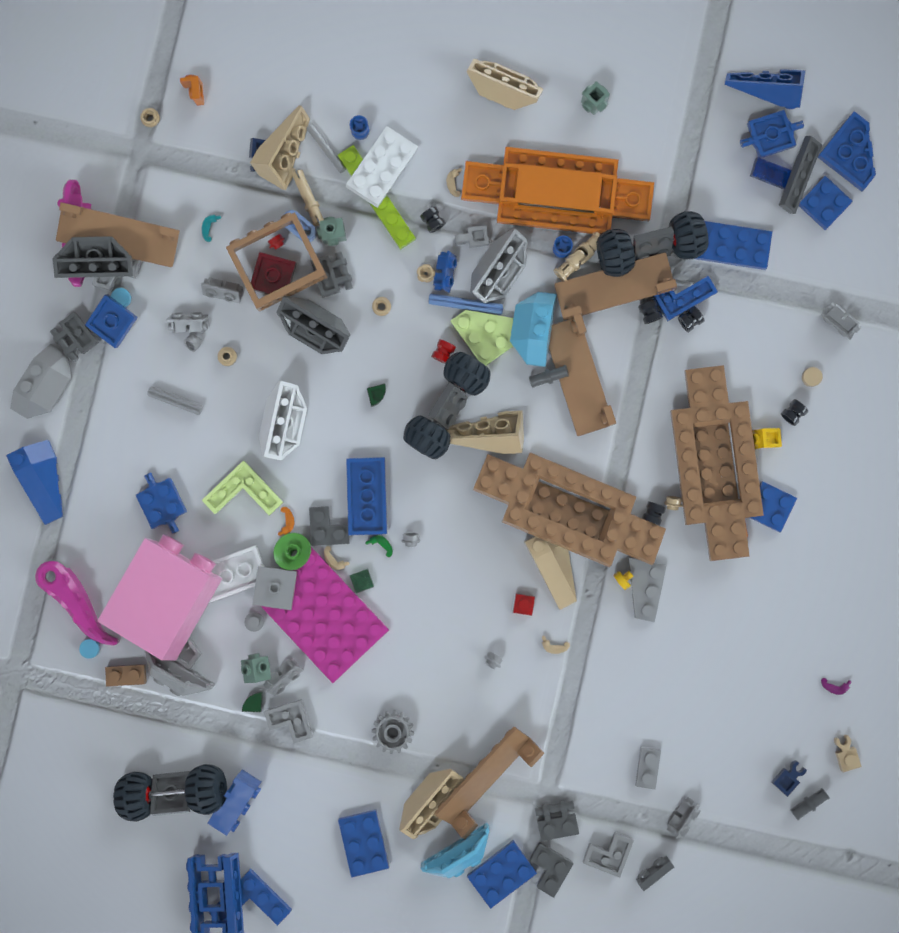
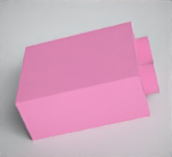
M164 534L159 542L144 539L97 622L160 660H177L222 578L212 573L216 563L198 553H195L191 560L179 554L184 545Z

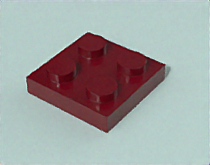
M259 252L251 279L254 290L270 294L290 284L297 263Z

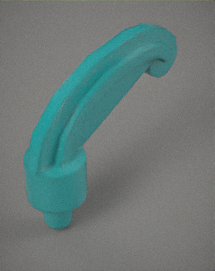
M210 215L204 219L201 229L205 241H212V238L209 236L211 223L221 219L220 215Z

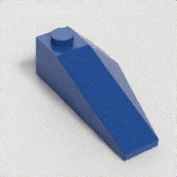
M784 69L780 70L778 74L762 71L758 75H754L751 72L727 73L725 85L780 107L795 109L800 108L806 70Z
M49 440L24 446L7 454L6 457L14 474L44 525L62 518V501L58 485L59 475H57L56 467L57 457Z

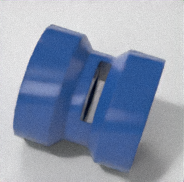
M361 115L354 116L349 124L352 136L357 140H363L368 137L370 132L368 121Z
M565 235L557 237L552 248L554 255L557 258L568 257L571 253L573 242L571 238Z

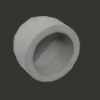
M190 335L184 340V344L190 351L195 352L200 347L201 340L196 335Z

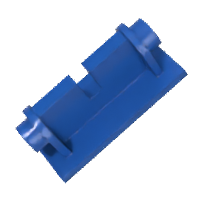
M447 251V253L441 252L438 255L436 269L442 270V273L435 272L434 290L441 291L443 289L450 293L451 287L454 284L453 274L457 266V256L450 251Z

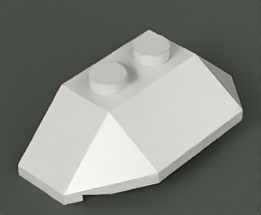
M278 381L267 398L259 433L263 457L283 460L285 456L290 454L300 444L307 406L298 385Z

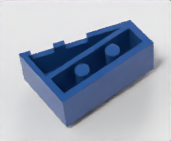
M242 769L234 778L229 790L226 791L224 795L226 801L223 806L212 814L207 824L226 836L230 831L235 832L240 824L238 818L241 814L245 816L251 805L248 803L251 798L255 799L261 791L259 785L262 781Z

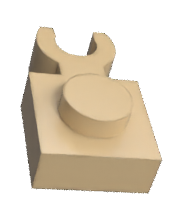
M844 735L845 742L843 744H840V740L837 737L834 738L835 745L840 748V751L835 752L840 770L846 772L862 767L856 748L850 747V737Z

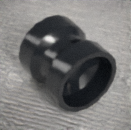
M431 207L420 215L422 221L426 222L429 233L436 232L446 224L444 219L439 216L437 207Z
M656 299L638 306L639 311L644 315V324H649L663 318L661 312L657 310L658 303Z
M695 306L690 308L688 313L678 317L680 325L688 333L694 329V326L705 322L702 313Z
M793 399L790 407L781 412V416L789 424L796 426L799 423V419L808 413V409L800 401Z
M648 501L647 511L643 514L642 519L660 526L661 516L665 513L666 507Z

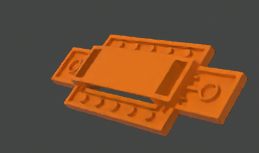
M505 147L503 165L466 161L461 200L499 204L497 223L588 234L598 232L601 235L603 232L611 229L612 217L649 222L654 182L617 178L619 159ZM518 203L594 211V213L518 205Z

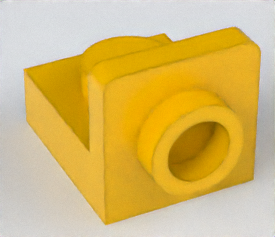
M780 428L752 430L755 449L782 447Z

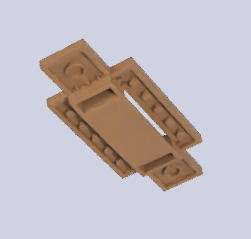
M724 365L685 370L689 408L670 411L685 525L705 524L709 561L750 557L744 518L764 515L748 401L729 403ZM728 423H730L740 499H738Z
M529 453L523 469L487 454L473 488L476 492L508 505L502 523L607 567H611L617 551L653 565L666 528L630 514L636 496L533 453ZM539 479L549 482L553 485L561 487L565 490L573 492L577 495L585 497L589 500H592L611 509L606 510L602 507H599L578 497L570 495L566 492L558 490L547 484L539 482Z

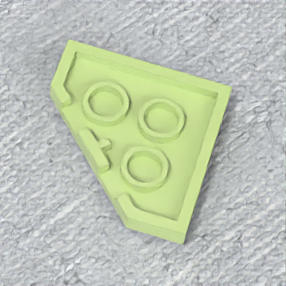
M465 310L450 321L475 358L485 366L513 348L510 342L513 318Z

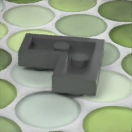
M309 507L311 546L350 544L348 525L330 526L329 507Z
M539 842L530 857L531 862L545 869L543 876L537 884V888L554 898L572 868L573 862Z

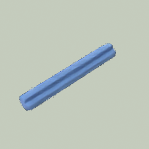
M432 293L429 295L428 300L429 304L497 315H501L503 312L502 304L492 302L483 303L478 300Z

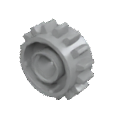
M393 710L392 714L386 711L384 717L379 715L380 722L375 721L374 725L377 728L372 729V733L376 734L372 739L373 741H378L376 747H383L382 752L390 750V754H393L394 750L400 753L402 747L407 749L406 743H412V739L409 736L414 735V731L410 730L413 727V723H408L410 718H404L403 712L396 714V710ZM392 727L396 728L398 730V735L390 736L388 734V729Z

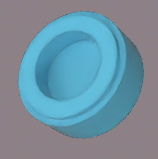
M117 288L111 294V297L124 307L131 303V294L124 288Z
M87 639L81 643L79 651L84 658L91 659L100 653L101 647L99 642Z

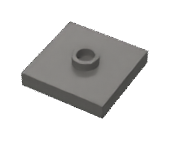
M258 566L252 605L292 610L297 571Z

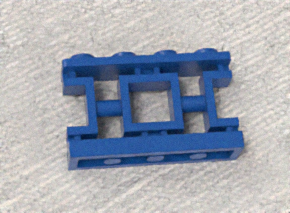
M239 853L218 856V864H206L205 855L195 854L189 857L186 863V870L189 881L187 889L190 897V931L192 933H210V928H222V933H244ZM224 870V880H217L216 871ZM201 871H208L209 880L201 881ZM207 887L220 888L221 904H208ZM219 911L227 912V920H219ZM203 912H211V920L204 921Z

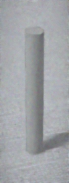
M313 124L307 126L306 129L337 170L343 173L346 170L345 166Z

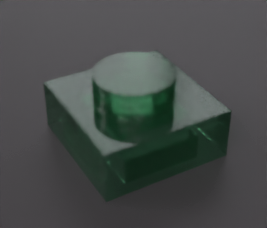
M368 569L349 575L356 593L375 587Z

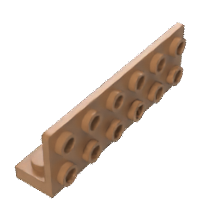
M60 202L59 210H61L56 235L57 242L67 243L72 237L112 236L132 256V259L173 267L180 230Z
M666 253L635 261L634 268L628 274L621 277L608 276L601 270L569 279L566 282L555 283L564 321L572 319L573 315L580 313L582 316L670 292L677 288Z
M581 313L573 315L572 319L552 325L549 351L555 368L566 365L569 372V377L561 378L559 382L577 436L616 424L612 407L607 405L585 337L587 331Z
M513 727L506 732L504 738L498 744L493 746L491 752L478 763V766L465 777V780L452 791L445 802L438 806L434 814L436 817L451 824L461 838L466 839L478 826L468 811L518 756L530 767H533L545 753L529 736L518 728Z

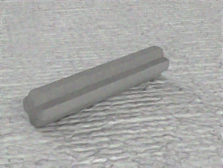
M150 387L147 395L149 397L196 415H200L203 406L155 387Z

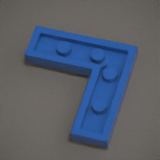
M707 276L677 294L674 291L655 295L653 298L654 300L656 299L661 312L668 322L715 295L718 291L710 277Z
M251 868L240 879L242 906L251 899L277 926L292 911ZM219 911V920H227L226 911Z

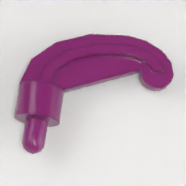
M826 678L821 679L822 686L830 693L836 695L846 693L850 688L849 685L852 683L849 680L841 686L827 683Z

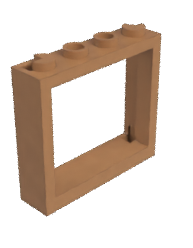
M295 212L292 214L286 213L281 216L280 220L268 222L263 226L264 228L258 231L252 230L246 234V237L234 239L229 243L230 245L226 246L259 312L280 302L283 296H292L328 278ZM294 223L317 270L259 299L236 251Z

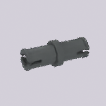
M566 365L552 370L546 369L545 372L529 376L532 388L546 383L552 384L555 380L569 377V372Z
M821 788L809 798L807 796L803 798L804 801L790 809V811L797 820H800L810 811H816V807L829 800L830 797Z

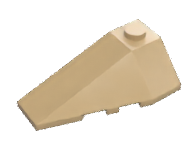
M298 106L266 139L250 162L259 176L282 190L287 189L293 178L292 173L296 170L293 168L295 159L300 156L298 151L301 141H304L306 128L310 121L302 106Z
M504 411L497 413L498 416L487 419L485 416L480 418L481 421L474 423L466 421L452 425L448 430L446 428L445 430L451 436L450 444L501 454L522 453L524 444L523 411Z
M536 536L524 541L559 610L576 602L569 551Z

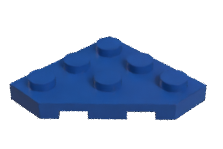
M854 111L817 158L862 192L876 176V171L873 167L872 157L874 156L872 141H870L869 122Z

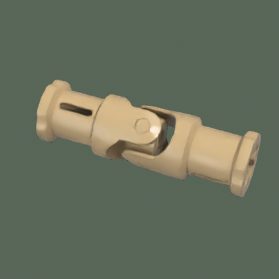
M593 232V236L586 242H582L571 255L565 258V262L558 269L555 268L553 270L561 281L566 282L568 276L574 271H578L580 265L586 263L594 255V252L597 250V238L600 236L598 232Z

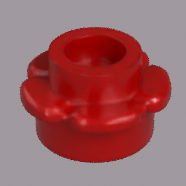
M278 234L267 241L270 245L269 248L274 247L277 250L285 245L283 242L285 237L283 238L281 234Z

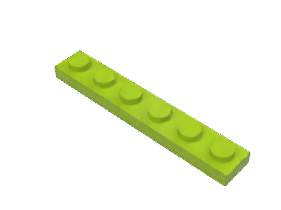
M354 145L338 154V158L350 176H352L363 161V158ZM387 195L378 208L369 203L400 250L416 240Z

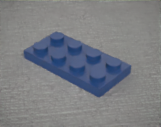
M705 221L708 231V248L705 253L695 258L696 260L761 270L767 269L773 231Z
M385 457L346 459L348 535L387 534Z

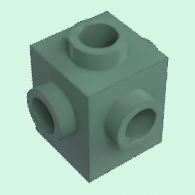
M597 81L592 86H587L582 92V107L588 113L591 112L595 115L598 111L602 112L608 106L607 102L610 93Z
M326 217L323 221H319L320 227L317 228L318 238L322 239L324 244L335 246L339 242L347 241L342 218Z
M259 653L248 655V659L241 660V672L244 683H257L271 679L268 656H260Z

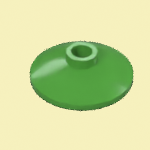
M299 533L286 534L277 541L274 547V559L285 570L299 569L309 560L311 545L308 539ZM294 551H297V554L295 556H292V553Z

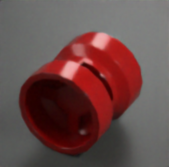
M439 339L437 343L438 349L433 351L431 357L445 364L450 354L454 353L456 346Z

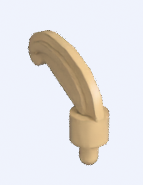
M462 168L454 169L447 175V187L454 197L461 195L459 191H456L454 178L459 175L458 173L462 171Z
M325 547L324 557L331 568L340 570L350 564L348 561L337 562L330 553L331 547Z
M542 636L543 648L551 654L563 653L570 647L569 642H565L564 645H551L549 640Z

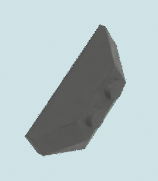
M112 236L72 237L52 258L54 278L133 276L132 256Z
M283 296L276 313L281 318L290 336L320 354L342 352L344 350L350 333L341 318L309 299Z

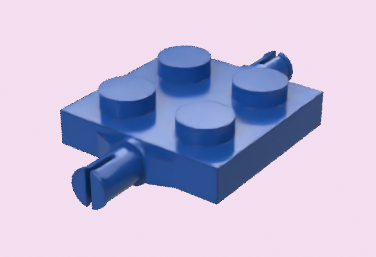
M785 110L748 121L747 126L750 137L740 140V145L742 148L753 145L759 159L795 148L797 144L794 139V131L804 128L803 121L791 123L787 118Z
M148 473L144 477L149 486L144 491L136 494V498L151 529L167 524L171 534L179 532L175 520L187 513V510L171 478L156 483L152 473Z

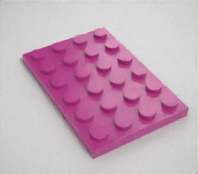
M311 546L310 558L306 564L299 569L291 570L297 571L292 610L261 607L321 672L334 683L382 638L389 629Z

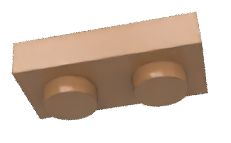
M146 664L105 667L106 687L146 684Z

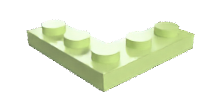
M245 461L241 462L202 499L214 514H217L242 489L269 516L284 503Z

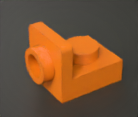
M186 75L180 78L182 86L189 88L190 99H193L197 106L204 105L203 83L200 78L195 75Z

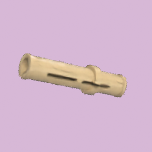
M297 170L300 178L296 172L292 173V177L305 203L304 208L306 212H309L313 225L319 226L317 218L319 221L324 220L319 210L320 205L314 199L303 170Z

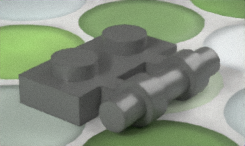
M342 252L335 253L336 260L332 262L329 255L318 258L328 277L318 282L322 298L340 293L338 286L340 284H344L346 290L353 288L351 283L352 277L348 273L346 258H343ZM310 260L313 267V271H316L317 269L313 261ZM339 268L341 277L336 278L333 269Z
M73 312L59 323L63 328L62 331L59 332L57 328H53L50 331L53 335V340L63 348V353L72 362L79 359L75 353L78 349L81 353L85 354L99 343L76 312ZM69 336L74 343L69 345L65 340L66 337Z
M564 800L559 801V804L549 806L548 804H543L542 807L535 808L536 816L544 815L545 818L537 820L541 841L579 834L576 814L567 813V810L575 809L573 801L565 802ZM561 811L562 816L550 817V813Z

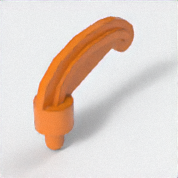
M287 507L281 508V512L285 513L286 526L281 528L282 531L278 532L279 536L290 533L294 528V517Z

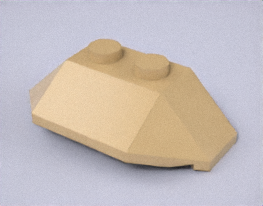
M473 59L467 69V74L479 95L497 102L506 108L516 110L537 103L543 92V88L539 87L530 77L495 62Z
M452 769L429 773L404 803L399 830L414 840L418 835L435 829L442 819L436 817L434 812L442 802H445L452 791L464 781V778Z

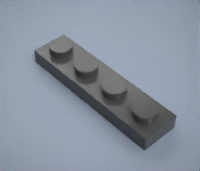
M805 136L779 203V206L789 214H796L822 147V144L812 136Z

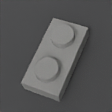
M640 747L636 787L656 790L660 749Z

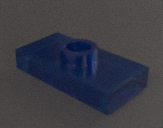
M757 157L755 158L750 177L785 189L791 170Z

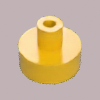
M619 570L613 575L624 590L631 586L628 580L634 576L629 570L625 574Z

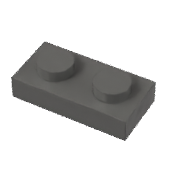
M667 856L658 858L653 863L654 866L640 872L636 880L643 891L674 868V865Z

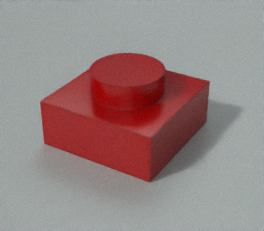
M516 593L513 613L532 616L535 596Z

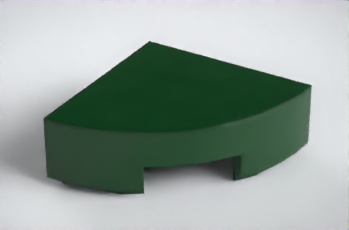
M385 384L367 388L371 407L376 406L383 400L386 393Z
M257 692L248 697L242 706V712H262L263 692Z

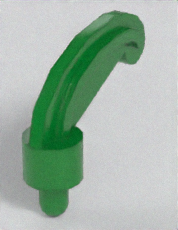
M375 535L365 542L366 545H373L375 543L381 545L387 551V557H391L393 554L392 546L383 536Z

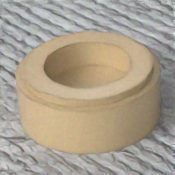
M815 367L808 368L802 373V381L808 387L819 385L823 379L822 372Z

